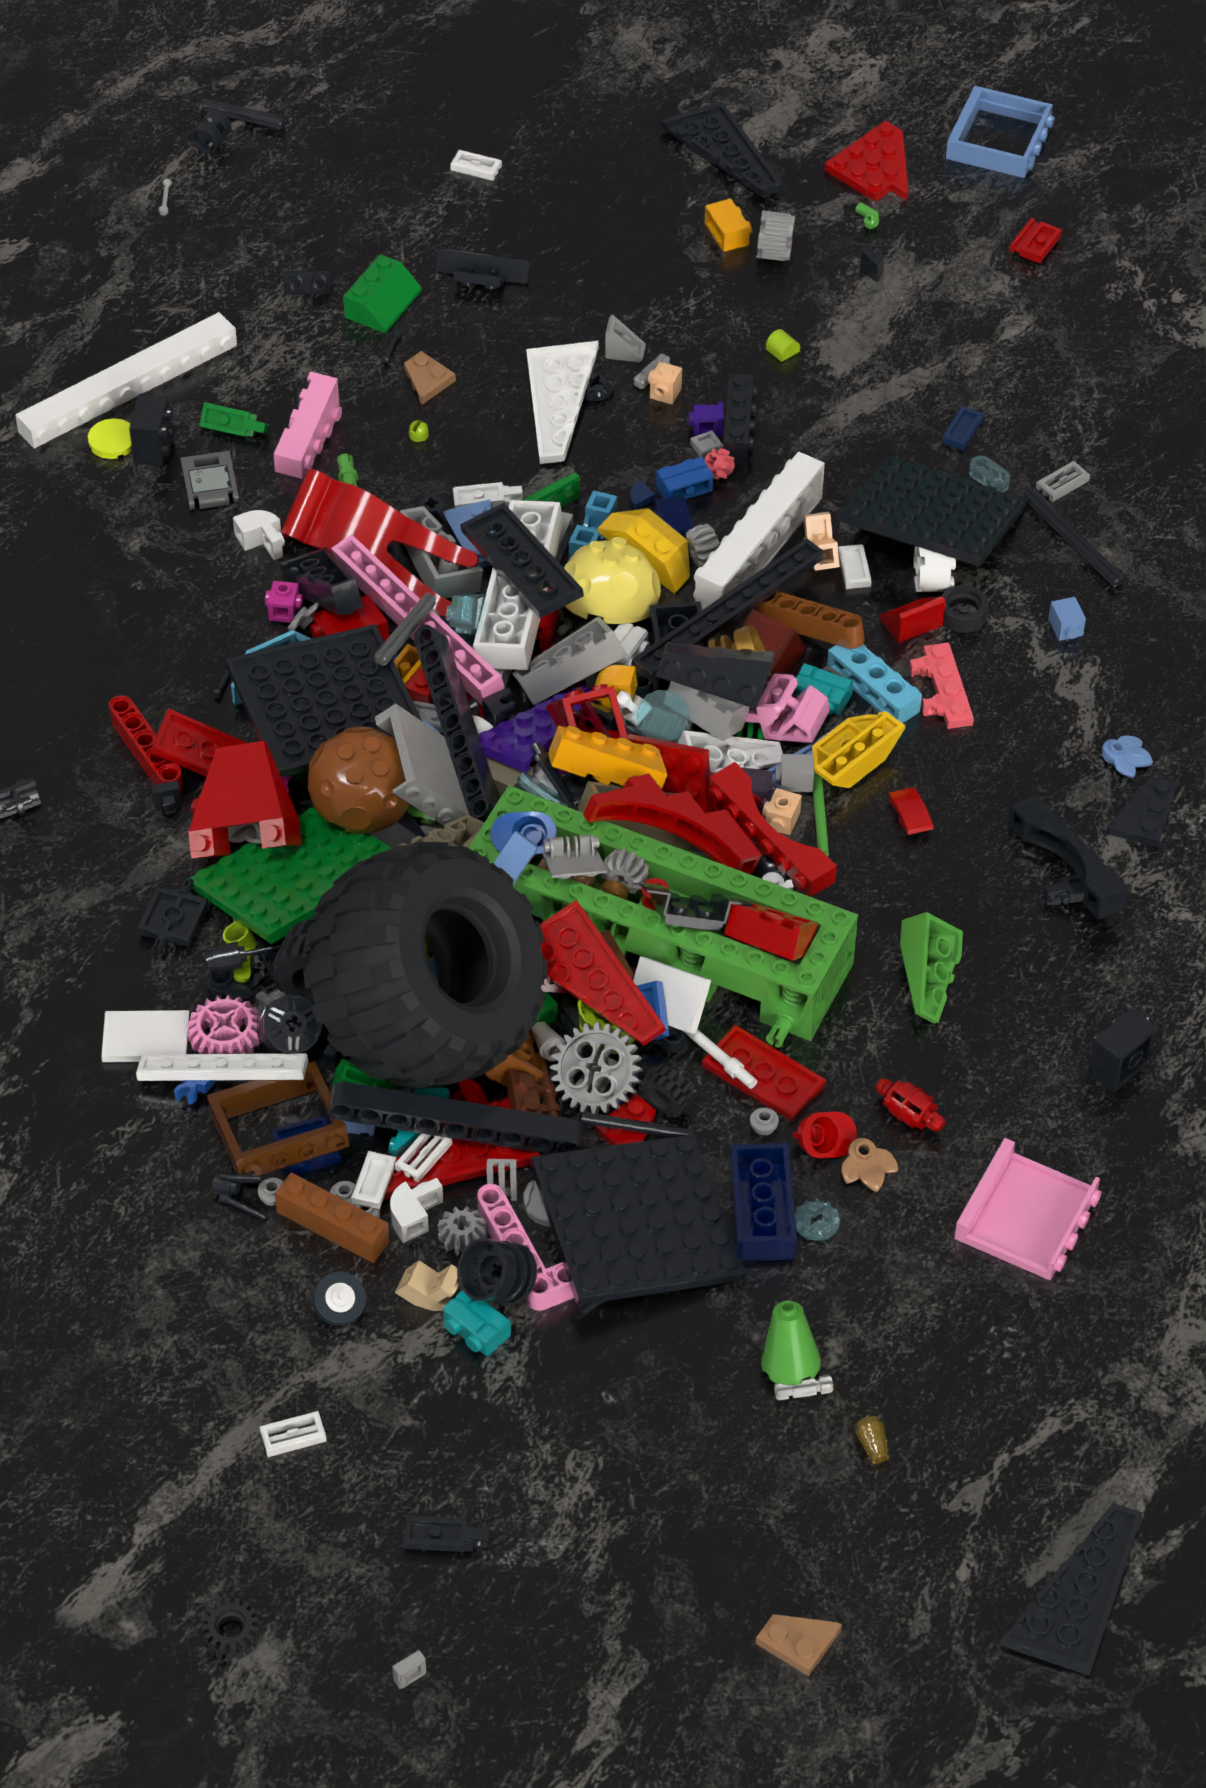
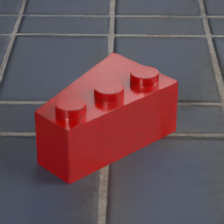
M752 903V907L731 904L724 935L732 937L734 941L742 944H751L760 950L794 961L800 960V958L805 956L814 940L817 921Z

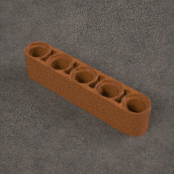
M779 591L756 606L759 621L849 649L858 648L865 642L862 618L850 612Z

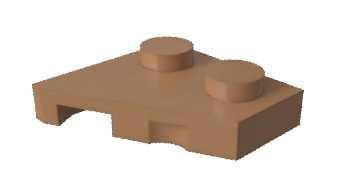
M773 1614L756 1637V1644L809 1676L841 1632L842 1625L838 1622Z

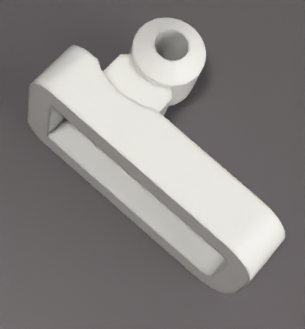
M620 691L617 695L621 715L632 725L638 726L649 713L652 706L637 695L634 696L632 702L631 695L626 691Z

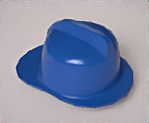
M511 812L503 814L495 820L491 827L490 836L492 844L501 852L513 833L518 831L539 846L534 854L537 855L544 853L543 841H548V838H556L557 830L550 816L543 812Z

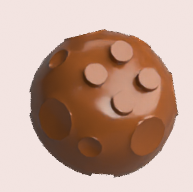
M372 727L347 728L326 742H323L310 761L308 790L313 806L328 823L332 822L343 827L347 832L365 834L384 830L398 822L405 815L410 803L393 793L394 788L406 781L395 737H391Z

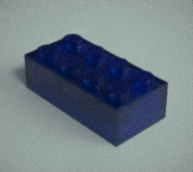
M788 1143L731 1145L730 1176L737 1258H740L741 1261L796 1259L797 1234Z

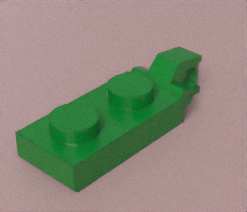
M206 402L203 404L200 427L245 437H253L254 431L267 434L269 424L256 421L258 415H254L251 412Z

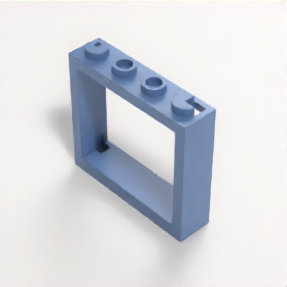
M974 86L947 141L946 159L1025 178L1028 170L1033 169L1035 155L1039 156L1042 142L1046 141L1048 128L1053 126L1055 118L1051 116L1053 104ZM983 110L1038 124L1024 156L964 142L978 111Z

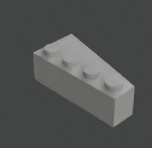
M424 506L400 510V513L455 544L456 540L451 535H447L442 531V525ZM404 545L423 583L441 597L446 599L461 596L468 592H480L483 569L479 565L474 568L456 565L417 548Z

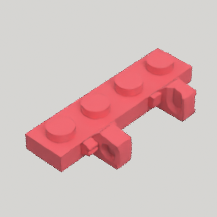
M942 643L924 646V656L910 660L909 667L911 678L915 675L928 676V678L932 679L936 691V696L934 695L930 699L922 698L921 709L923 715L938 714V716H944L947 729L973 726L974 718L950 644Z

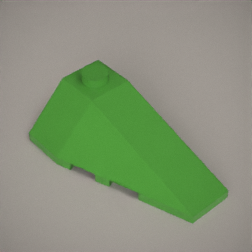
M925 912L902 920L900 946L915 1014L935 1024L939 1022L947 999L945 992L947 986L954 979L952 971L954 966L959 964L962 956L963 931Z

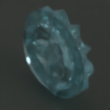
M818 1198L814 1202L806 1200L801 1207L797 1206L794 1215V1226L798 1233L807 1239L815 1241L828 1239L839 1229L840 1218L838 1209H834L830 1202H820ZM818 1214H822V1221L817 1220L811 1225L812 1216L816 1217Z

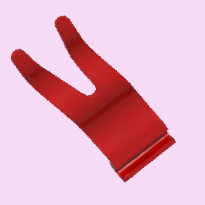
M308 469L281 530L284 538L292 537L302 544L318 549L327 547L331 552L332 547L352 534L420 599L425 593L434 595L436 597V605L433 609L437 610L441 617L451 619L457 614L456 605L431 590L388 553L389 544L397 542L408 545L450 563L474 568L479 563V557L474 551L450 542L406 517L369 492L352 484L334 480L328 475L313 469Z

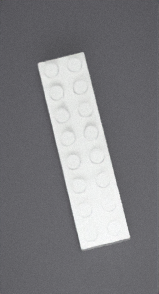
M798 452L792 460L789 459L785 464L784 470L780 474L775 475L769 488L761 492L759 500L754 505H750L744 518L736 522L729 536L726 535L722 539L719 548L710 553L707 562L703 567H699L694 575L696 584L693 598H695V601H701L702 610L769 564L804 521L803 515H809L822 499L824 462L801 452Z
M510 500L508 508L555 558L563 527L560 502ZM506 544L503 547H511L512 545ZM520 558V559H518V560H516V561L522 562V561H525V560H523V559ZM493 567L473 648L493 668L528 670L540 619ZM535 573L530 574V576H537V575H539V574H535Z

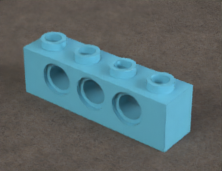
M864 644L854 649L835 645L828 650L827 665H830L847 679L853 680V690L879 712L886 711L902 723L920 712L922 694L919 690L905 681L898 672L893 671L880 657L875 656Z

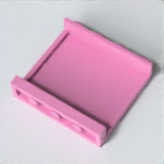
M1004 1138L957 1221L954 1239L1051 1281L1055 1271L1061 1272L1066 1262L1067 1256L1065 1253L1067 1249L1073 1250L1078 1239L1077 1230L1079 1227L1084 1229L1090 1216L1088 1212L1090 1206L1096 1207L1102 1193V1191L1098 1190L1100 1178L1096 1177L1092 1185L1086 1184L1014 1153L1015 1142Z

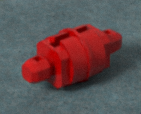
M883 1078L876 1085L877 1092L885 1097L883 1104L888 1107L889 1113L894 1115L898 1121L904 1122L911 1128L918 1127L923 1130L927 1126L939 1132L945 1126V1119L936 1112L938 1106L933 1103V1098L925 1093L922 1088L916 1087L911 1082L904 1083L898 1080L896 1083H893ZM901 1096L905 1098L903 1102L899 1100ZM918 1108H920V1109L922 1110L921 1113H918V1112H917V1109H918Z

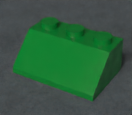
M380 254L343 296L345 318L386 333L420 294L422 287L400 261Z

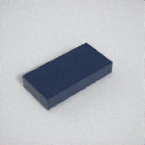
M961 406L942 436V443L965 450L982 423L984 414Z

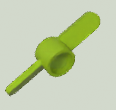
M233 918V923L227 926L223 932V939L226 944L238 941L239 947L245 946L246 951L254 949L256 947V939L251 930ZM247 956L248 962L243 963V969L233 971L234 979L240 983H245L250 979V956Z

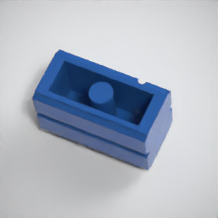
M702 457L693 460L687 459L683 463L665 466L657 470L656 489L662 495L666 505H670L713 491V473Z

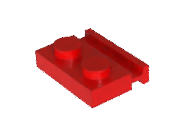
M1031 218L1011 243L1010 252H1019L1020 256L1041 263L1061 237L1062 229L1044 222H1034L1035 219Z
M559 609L540 618L536 639L539 640V649L541 651L548 650L552 644L559 618Z

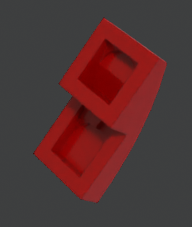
M914 787L889 793V802L897 811L899 824L908 835L933 829L929 813Z

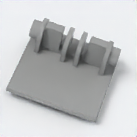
M593 834L580 835L578 847L577 836H573L572 848H570L568 836H565L564 839L563 837L548 838V841H543L544 853L542 855L552 878L567 879L577 875L592 877L600 873H606V868L597 850L599 847V837H593Z

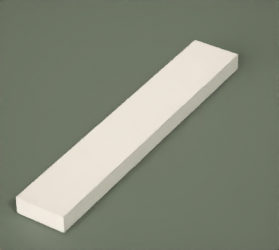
M307 1054L142 1055L136 1075L138 1081L304 1080L308 1056Z

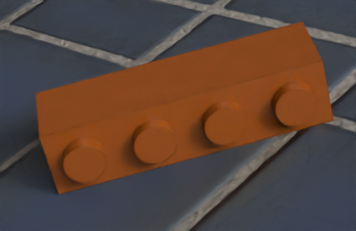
M293 1173L289 1174L275 1192L277 1213L372 1263L377 1260L390 1243L387 1222Z

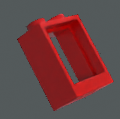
M601 684L592 687L590 692L582 693L580 690L566 694V698L562 699L567 725L576 727L571 706L609 697L619 737L628 739L614 686L608 687L607 684Z

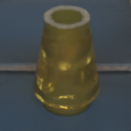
M870 1416L858 1421L855 1434L872 1463L878 1464L888 1460L889 1455L884 1423L880 1422L878 1416Z

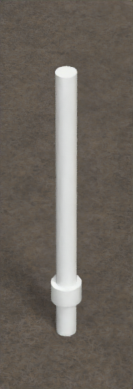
M698 1029L696 1034L683 1031L722 1064L724 1071L732 1078L737 1077L750 1089L757 1084V1079L744 1069V1065L739 1060L728 1056Z

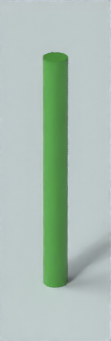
M814 772L813 800L817 845L828 856L829 848L822 777Z

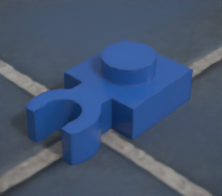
M181 1080L182 1084L178 1085L174 1090L175 1098L179 1101L186 1095L188 1104H193L197 1100L199 1092L206 1094L218 1080Z

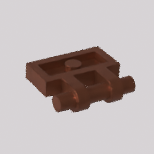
M512 1070L507 1073L505 1080L511 1109L561 1116L560 1105L556 1103L555 1098L557 1096L555 1091L556 1085L552 1083L550 1076L542 1077V1085L536 1083L535 1075ZM540 1099L545 1100V1105L540 1104Z

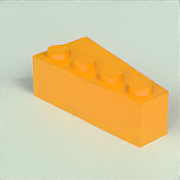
M568 726L567 728L557 727L548 752L551 766L582 777L591 774L599 783L608 786L611 782H615L624 787L628 778L650 774L662 789L667 777L660 751L655 746L632 743L625 738L614 739L606 737L599 732L588 733L573 726Z

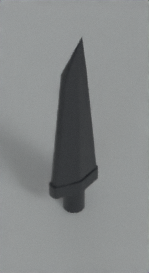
M540 742L534 743L531 749L535 754V761L542 768L566 805L579 811L559 770L551 766L548 753Z

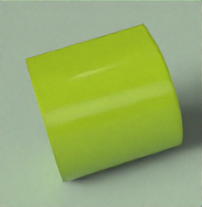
M778 329L769 336L766 349L782 362L800 352V344L785 331Z

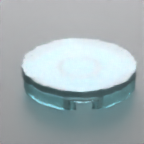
M657 690L648 694L640 702L637 709V724L640 731L648 738L669 742L674 741L682 735L689 723V711L685 701L679 695L668 690Z
M522 771L517 778L520 783L519 785L528 793L563 806L566 804L555 791L534 776Z

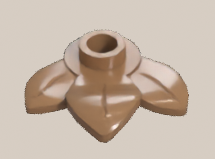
M858 1138L850 1144L848 1149L849 1157L842 1163L841 1173L846 1183H852L860 1179L868 1188L875 1192H878L881 1188L885 1173H896L898 1171V1164L893 1155L885 1149L876 1148L874 1143L866 1138ZM864 1148L868 1154L862 1155L858 1149Z

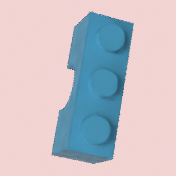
M593 490L585 507L583 526H576L569 540V559L578 549L589 545L590 542L607 540L596 530L611 513L617 512V496Z

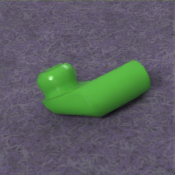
M860 202L855 212L864 217L866 228H876L879 224L878 211Z

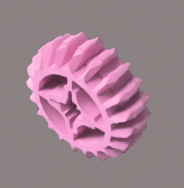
M229 994L226 999H220L217 995L213 1002L206 999L205 1006L197 1005L196 1012L191 1013L190 1021H188V1040L192 1045V1049L199 1054H253L255 1051L254 1047H259L261 1043L256 1032L259 1012L256 1007H252L249 1001L242 1002L240 996L232 1000ZM244 1024L246 1029L242 1033L240 1027ZM209 1027L210 1033L206 1035L204 1032Z

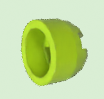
M420 420L412 422L409 427L410 439L415 442L425 441L429 436L427 424Z

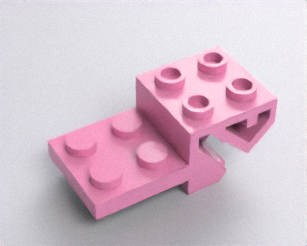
M773 674L771 680L765 683L757 709L749 708L745 722L760 723L764 739L813 743L830 711L828 698L809 685L795 699L791 695L798 684L797 679L793 675Z

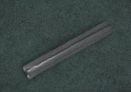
M425 593L375 653L374 660L376 663L382 666L387 665L436 605V597L434 595Z

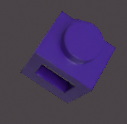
M718 401V405H694V411H689V426H694V436L711 430L716 436H723V401Z

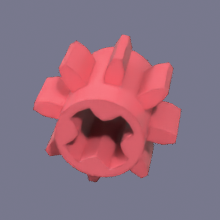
M722 448L719 451L712 449V452L705 457L704 461L713 473L714 479L718 480L720 477L726 479L734 470V457L729 456L730 451Z

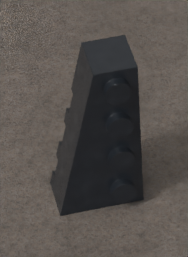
M327 547L279 563L284 581L298 583L299 594H303L304 599L314 604L318 602V606L337 615H349L354 613L356 609L363 607L355 578Z

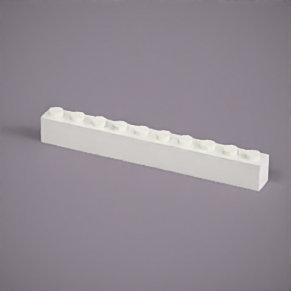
M217 313L15 414L18 432L33 448L47 443L137 397L139 394H143L237 346L235 327L220 313Z

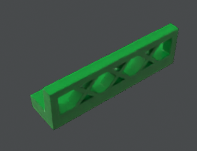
M573 473L568 477H563L521 501L560 502L562 508L580 498V476Z

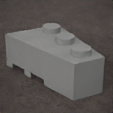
M672 681L663 703L670 707L672 711L681 714L722 741L743 729L750 708Z

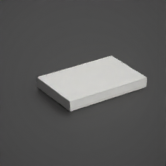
M640 956L633 980L636 986L656 980L662 981L668 1025L696 1034L711 980Z
M189 1010L105 1011L102 1062H140L142 1055L187 1054Z

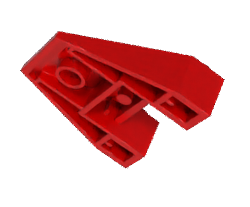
M266 741L216 748L188 831L191 859L231 855L228 827L259 823L262 849L302 845L299 818Z

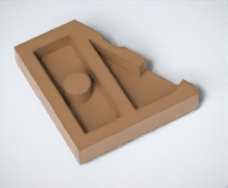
M422 351L404 363V370L408 378L411 379V385L417 391L421 404H424L456 381L455 373Z

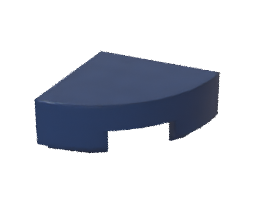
M641 480L633 485L630 492L632 508L637 510L655 501V494Z

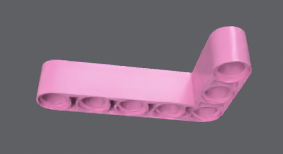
M495 1184L482 1186L477 1195L478 1211L480 1218H484L486 1221V1229L491 1238L500 1241L519 1242L527 1246L534 1255L537 1264V1279L533 1290L525 1299L528 1306L540 1311L574 1298L570 1283L562 1282L568 1280L563 1262L545 1269L503 1190Z

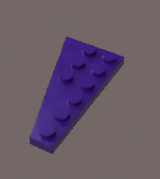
M574 685L571 689L561 694H556L553 698L536 704L535 707L518 713L517 716L500 722L497 726L487 731L481 732L479 738L485 756L526 773L530 769V763L532 761L536 762L531 746L536 742H540L545 751L549 750L557 730V726L545 707L553 701L563 699L566 694L578 687H582L585 693L592 691V689L587 688L585 685ZM594 700V701H590V702H592V703H597L598 700ZM581 704L573 706L575 711L581 712Z

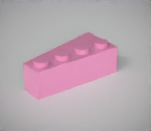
M311 371L307 378L309 387L308 389H302L299 396L301 399L299 409H293L290 416L289 429L285 428L274 452L275 472L303 479L307 470L312 468L315 456L321 453L326 437L329 438L331 436L333 425L336 421L340 420L342 415V408L339 406L338 379Z

